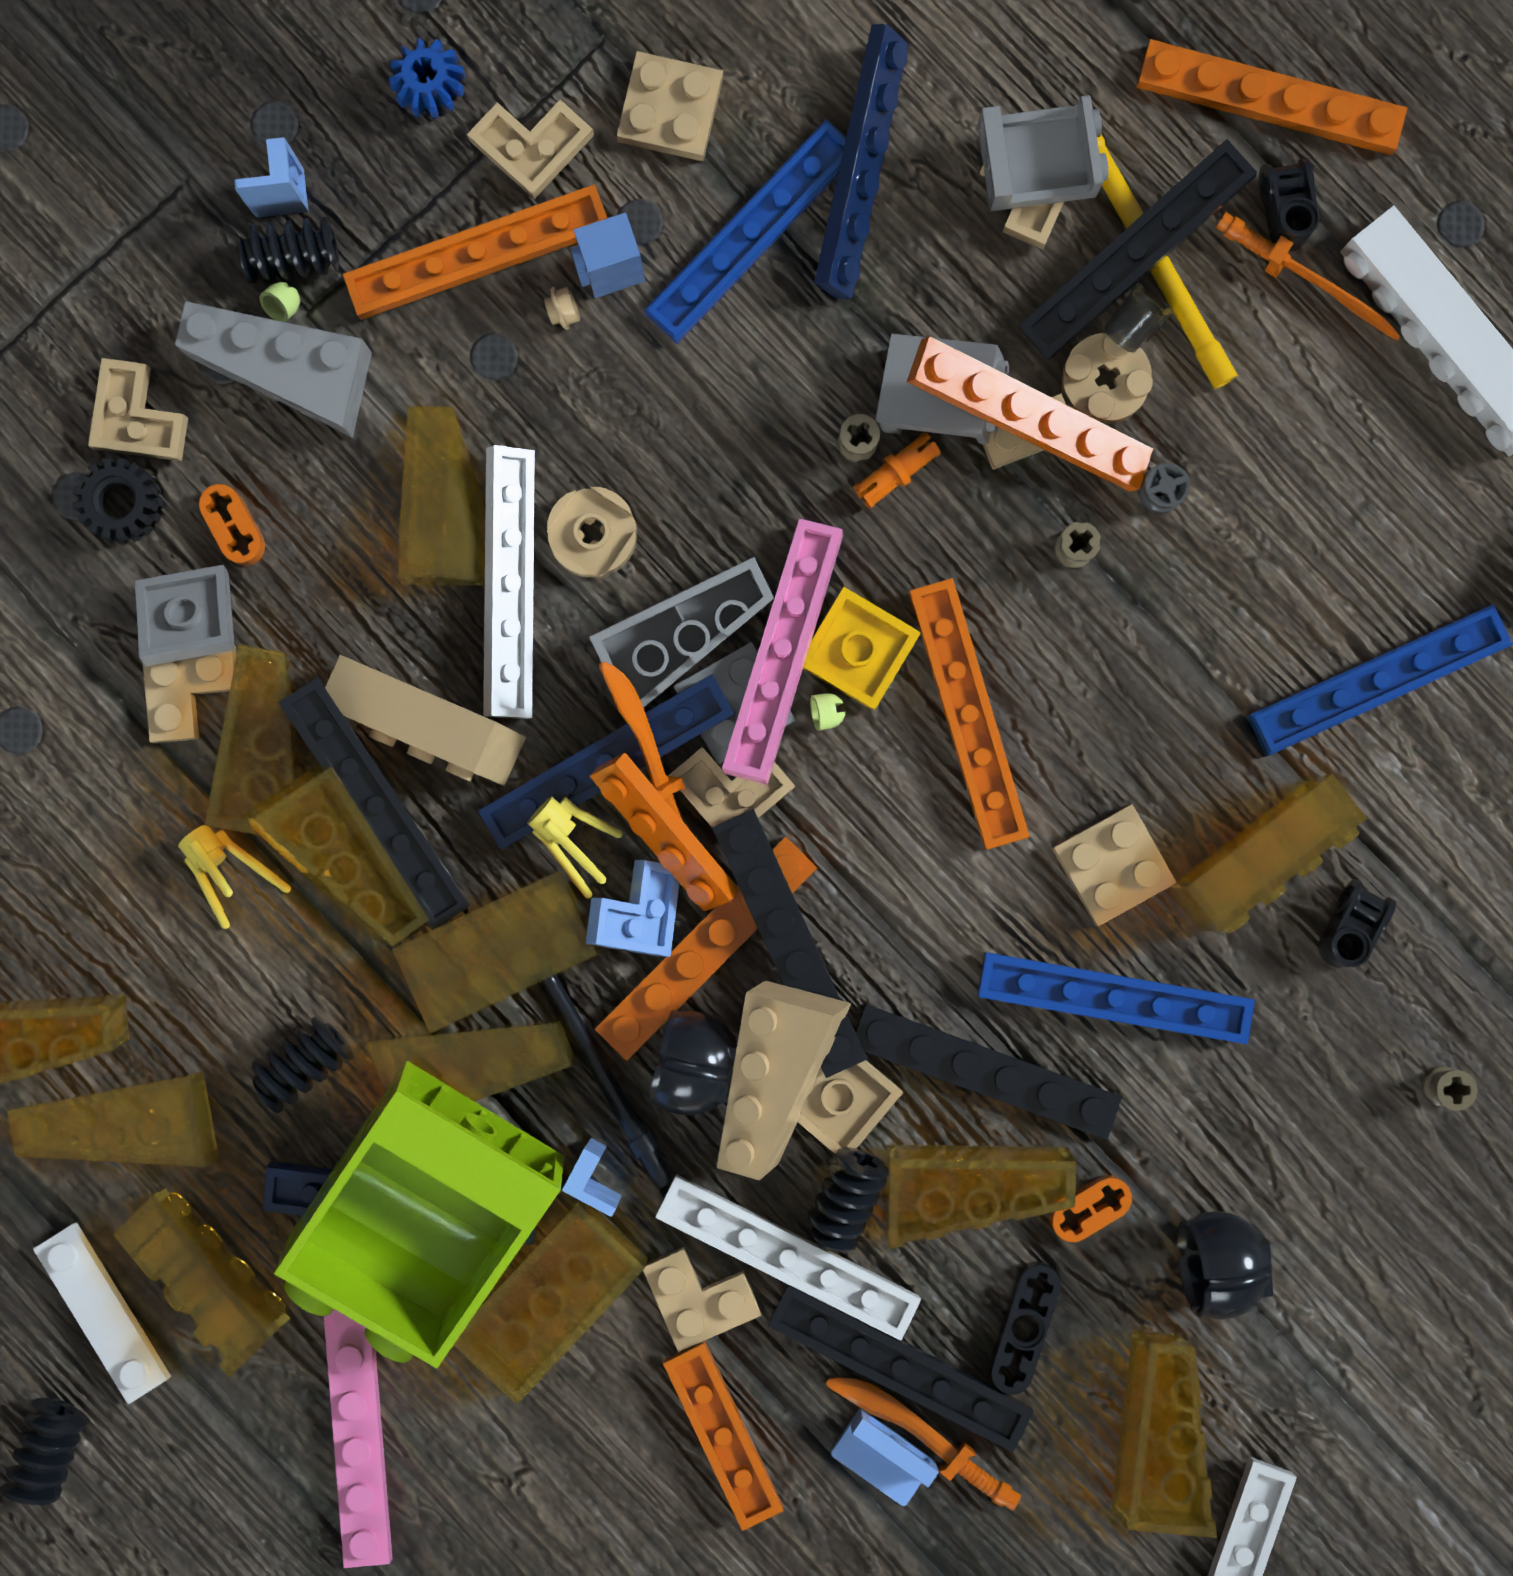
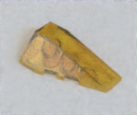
M408 406L399 523L398 577L407 585H485L486 508L454 408Z

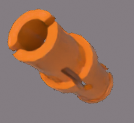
M922 432L918 438L895 456L891 453L883 459L884 464L859 484L853 486L860 500L862 498L865 499L863 501L865 506L871 509L899 485L905 487L911 482L910 477L932 459L941 455L934 441L931 444L929 443L931 437L926 432Z

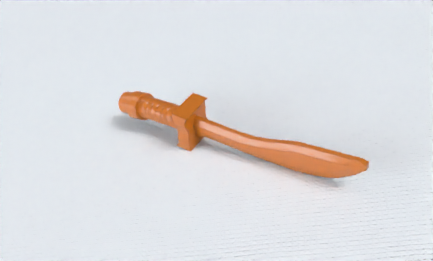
M1224 212L1216 223L1215 228L1223 232L1224 237L1230 241L1235 240L1241 243L1245 248L1268 260L1269 264L1264 270L1266 273L1277 278L1283 267H1286L1330 294L1354 314L1396 341L1399 340L1400 336L1397 331L1379 313L1332 282L1291 259L1288 251L1293 245L1292 241L1281 235L1276 244L1272 243L1246 226L1243 220L1237 216L1233 217L1227 212Z
M601 662L599 668L615 704L638 740L652 785L682 820L673 793L685 790L682 777L665 775L642 702L630 680L615 666L607 662Z
M843 1377L830 1378L826 1381L830 1389L869 1414L892 1422L917 1437L946 1462L945 1464L938 1465V1471L949 1481L958 1473L977 1489L990 1496L992 1502L1000 1507L1005 1506L1014 1511L1020 1501L1021 1494L1013 1490L1011 1485L1003 1480L998 1481L972 1462L969 1457L976 1456V1452L964 1440L956 1448L916 1413L874 1384L856 1378Z

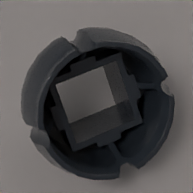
M672 1010L659 1055L662 1056L661 1065L656 1066L649 1102L657 1104L668 1112L679 1115H697L725 1103L737 1049V1041L729 1029L718 1019L707 1013L695 1010Z
M1220 1211L1200 1213L1189 1220L1180 1222L1177 1230V1247L1185 1252L1184 1256L1177 1258L1180 1278L1191 1310H1197L1195 1311L1197 1317L1206 1316L1214 1319L1236 1318L1249 1312L1263 1297L1273 1296L1270 1242L1253 1224L1232 1213Z

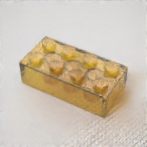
M1333 774L1307 779L1178 879L1177 883L1168 889L1201 931L1219 933L1226 930L1228 934L1232 933L1251 918L1247 911L1262 901L1264 905H1267L1280 897L1287 890L1284 885L1287 880L1297 873L1300 877H1303L1322 864L1323 859L1320 855L1333 845L1339 849L1357 837L1360 832L1356 827L1365 821L1367 817Z
M560 871L392 949L429 1033L446 1029L550 978L602 955L598 946L585 944L588 923L565 874Z
M578 1200L486 1297L454 1346L517 1405L645 1269L648 1258L597 1209Z

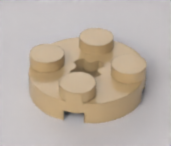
M1114 331L1089 336L1072 349L1065 362L1061 377L1063 397L1069 407L1103 424L1122 422L1137 412L1153 385L1151 365L1141 347L1122 332ZM1105 368L1107 371L1115 372L1117 377L1114 380L1116 386L1114 389L1110 390L1106 384L1100 387L1096 384L1095 380L1100 375L1098 369Z
M590 487L591 489H581L577 492L574 490L561 497L552 508L547 521L548 542L554 557L566 570L577 576L602 579L610 573L618 571L630 559L636 546L637 525L628 504L613 491L602 487ZM596 521L602 524L600 532L603 535L601 541L593 540L590 544L583 542L585 534L580 530L582 525L585 523L592 526Z

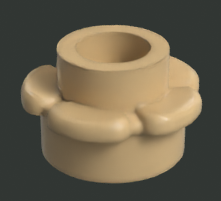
M555 286L551 287V297L544 299L547 313L553 325L560 323L565 330H568L570 324L580 321L574 296L569 286L559 290Z

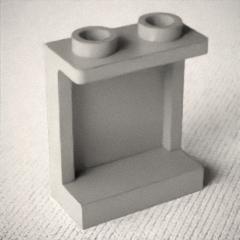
M1090 95L1081 96L1078 104L1073 106L1006 115L1001 114L1000 106L982 108L977 126L990 212L1095 198L1103 181L1108 179V161L1105 153H1099L1097 137H1100L1102 133L1101 115L1099 109L1092 108Z
M891 334L875 420L884 433L901 435L902 429L958 435L973 437L980 444H988L990 433L997 432L999 427L907 383L920 341L926 337ZM934 338L1008 375L1009 363L1004 360L998 345Z

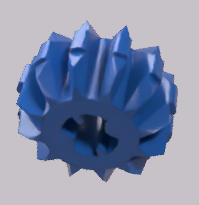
M418 37L415 44L416 50L411 51L409 48L401 45L400 53L404 60H391L390 68L395 75L389 78V85L392 91L398 92L396 100L401 107L404 108L411 105L412 114L418 118L428 108L431 117L437 119L439 114L437 107L443 105L447 110L453 111L455 106L451 97H463L464 88L459 82L465 79V71L463 66L457 65L458 57L454 50L444 51L442 42L437 39L429 48H426L424 41ZM434 74L435 77L433 80H430L427 75ZM424 77L427 83H420V79Z

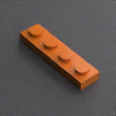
M625 752L599 765L589 776L600 788L602 795L627 820L633 832L643 839L658 857L661 865L675 877L687 892L688 897L703 912L728 903L739 892V888Z
M706 1341L664 1359L663 1365L741 1530L744 1531L783 1512V1504Z

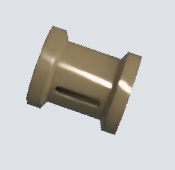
M855 414L848 417L842 423L838 444L840 446V453L846 460L858 463L869 460L875 454L880 439V429L877 422L865 414ZM860 431L867 434L866 441L860 442L857 447L851 444L852 435L856 436Z
M1074 522L1067 526L1055 542L1054 551L1058 561L1065 567L1073 569L1081 568L1088 564L1100 550L1099 542L1101 537L1098 530L1087 522ZM1081 537L1086 544L1082 550L1073 553L1069 546L1073 541Z
M1445 1066L1434 1067L1423 1078L1422 1083L1425 1097L1430 1099L1434 1105L1445 1107L1449 1110H1466L1477 1098L1478 1089L1475 1080L1470 1074L1462 1070ZM1452 1082H1455V1090L1448 1091L1447 1095H1445L1443 1092L1444 1086H1449Z

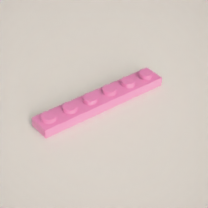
M803 519L798 521L722 766L724 774L768 785L843 538V530L840 528Z
M334 1309L330 1315L324 1316L343 1565L344 1568L390 1564L393 1557L376 1350L365 1337L364 1330L366 1327Z

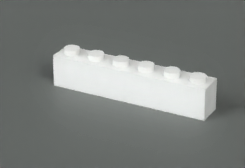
M1393 205L1353 237L1340 251L1344 257V264L1357 279L1362 278L1371 289L1376 305L1383 312L1390 313L1401 326V333L1404 339L1411 346L1419 348L1429 360V367L1432 373L1442 382H1447L1456 392L1461 408L1468 415L1476 417L1484 426L1489 442L1499 451H1504L1509 457L1513 455V349Z

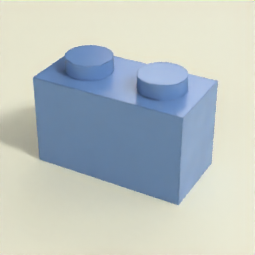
M626 212L574 229L578 245L569 247L581 286L591 285L595 298L645 282L641 255Z

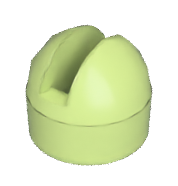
M284 282L270 285L259 297L264 311L272 319L286 322L293 316L300 305L298 291L294 287H289Z
M832 693L812 695L810 698L812 720L817 731L834 728L845 717V712L837 713L836 706L844 704L842 699Z

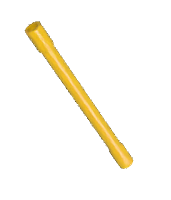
M1101 134L1100 137H1097L1099 153H1105L1108 161V179L1103 181L1102 187L1127 229L1144 213L1105 145V139ZM1166 256L1150 272L1192 344L1198 362L1214 390L1237 378L1238 374L1221 344L1212 335L1171 260Z

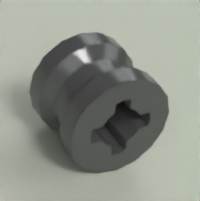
M1159 464L1152 468L1143 478L1140 490H1138L1139 498L1144 507L1151 512L1159 514L1168 513L1182 503L1188 495L1190 488L1189 477L1184 469L1176 464ZM1160 492L1161 494L1166 495L1167 499H1165V496H1161L1160 494L1156 493Z

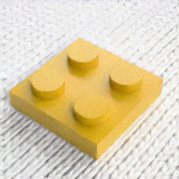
M843 587L811 640L803 669L875 711L921 632Z

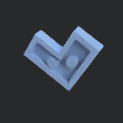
M634 860L629 903L605 898H591L585 944L658 957H670L679 882L661 863L648 860Z

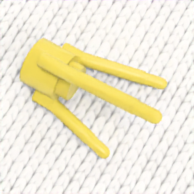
M550 797L534 812L527 824L534 829L532 833L544 843L586 899H590L592 897L591 890L559 848L558 844L590 873L598 883L604 884L606 877L567 837L576 826L570 819L574 816L615 838H621L623 833L609 823L578 808L567 797L560 803L553 797Z
M202 825L185 836L178 845L187 857L184 862L194 873L214 915H216L223 929H228L230 923L205 872L209 873L226 897L232 896V889L217 868L226 858L223 852L224 849L228 850L284 893L291 891L290 885L235 844L224 830L214 833L208 825Z

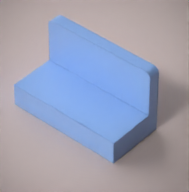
M284 137L266 139L270 175L234 180L236 192L255 217L309 212L303 166Z
M590 1138L562 1191L612 1217L622 1195L590 1178L607 1147Z
M861 1408L831 1450L832 1457L902 1506L907 1505L921 1483L929 1488L939 1473L936 1462L932 1457Z

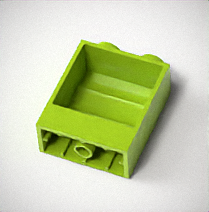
M406 1061L290 1233L274 1274L285 1280L284 1289L286 1294L296 1305L305 1311L319 1316H328L335 1309L366 1327L364 1334L369 1344L388 1359L406 1363L413 1356H416L437 1369L560 1192L564 1155L409 1061Z

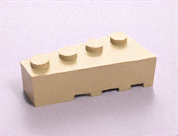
M342 655L339 656L325 687L353 730L356 729L358 723H361L371 728L368 737L391 747L394 746L396 740L409 744L410 746L406 754L429 764H432L435 756L449 762L445 771L470 782L475 773L505 786L526 739L525 736L493 720Z
M764 981L746 992L717 1168L761 1180L779 1164L801 1115L800 1111L815 1085L819 1069L825 1056L830 1052L836 1038L834 1036L842 1019L845 1018L851 1003L769 981Z

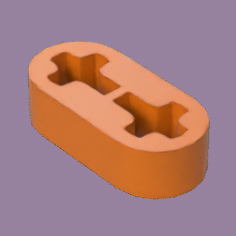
M215 484L205 489L199 499V508L222 553L227 559L240 566H250L257 563L265 552V541L242 497L234 489L224 484ZM218 496H222L226 500H232L227 505V510L232 517V520L228 522L217 511L212 512V509L217 506L215 499ZM237 528L247 539L253 538V541L248 544L250 552L247 555L238 550L233 552V548L238 545V541L232 531Z
M1114 1175L1097 1177L1059 1200L1053 1206L1050 1212L1052 1229L1061 1239L1067 1242H1079L1122 1217L1129 1210L1132 1204L1130 1188L1124 1181ZM1108 1185L1113 1190L1120 1188L1121 1193L1116 1196L1118 1204L1112 1208L1107 1203H1103L1095 1209L1092 1205L1104 1197L1101 1189ZM1086 1208L1089 1212L1077 1220L1080 1226L1077 1230L1072 1231L1068 1226L1061 1229L1060 1224L1065 1221L1063 1215L1065 1210L1070 1209L1074 1214H1077Z

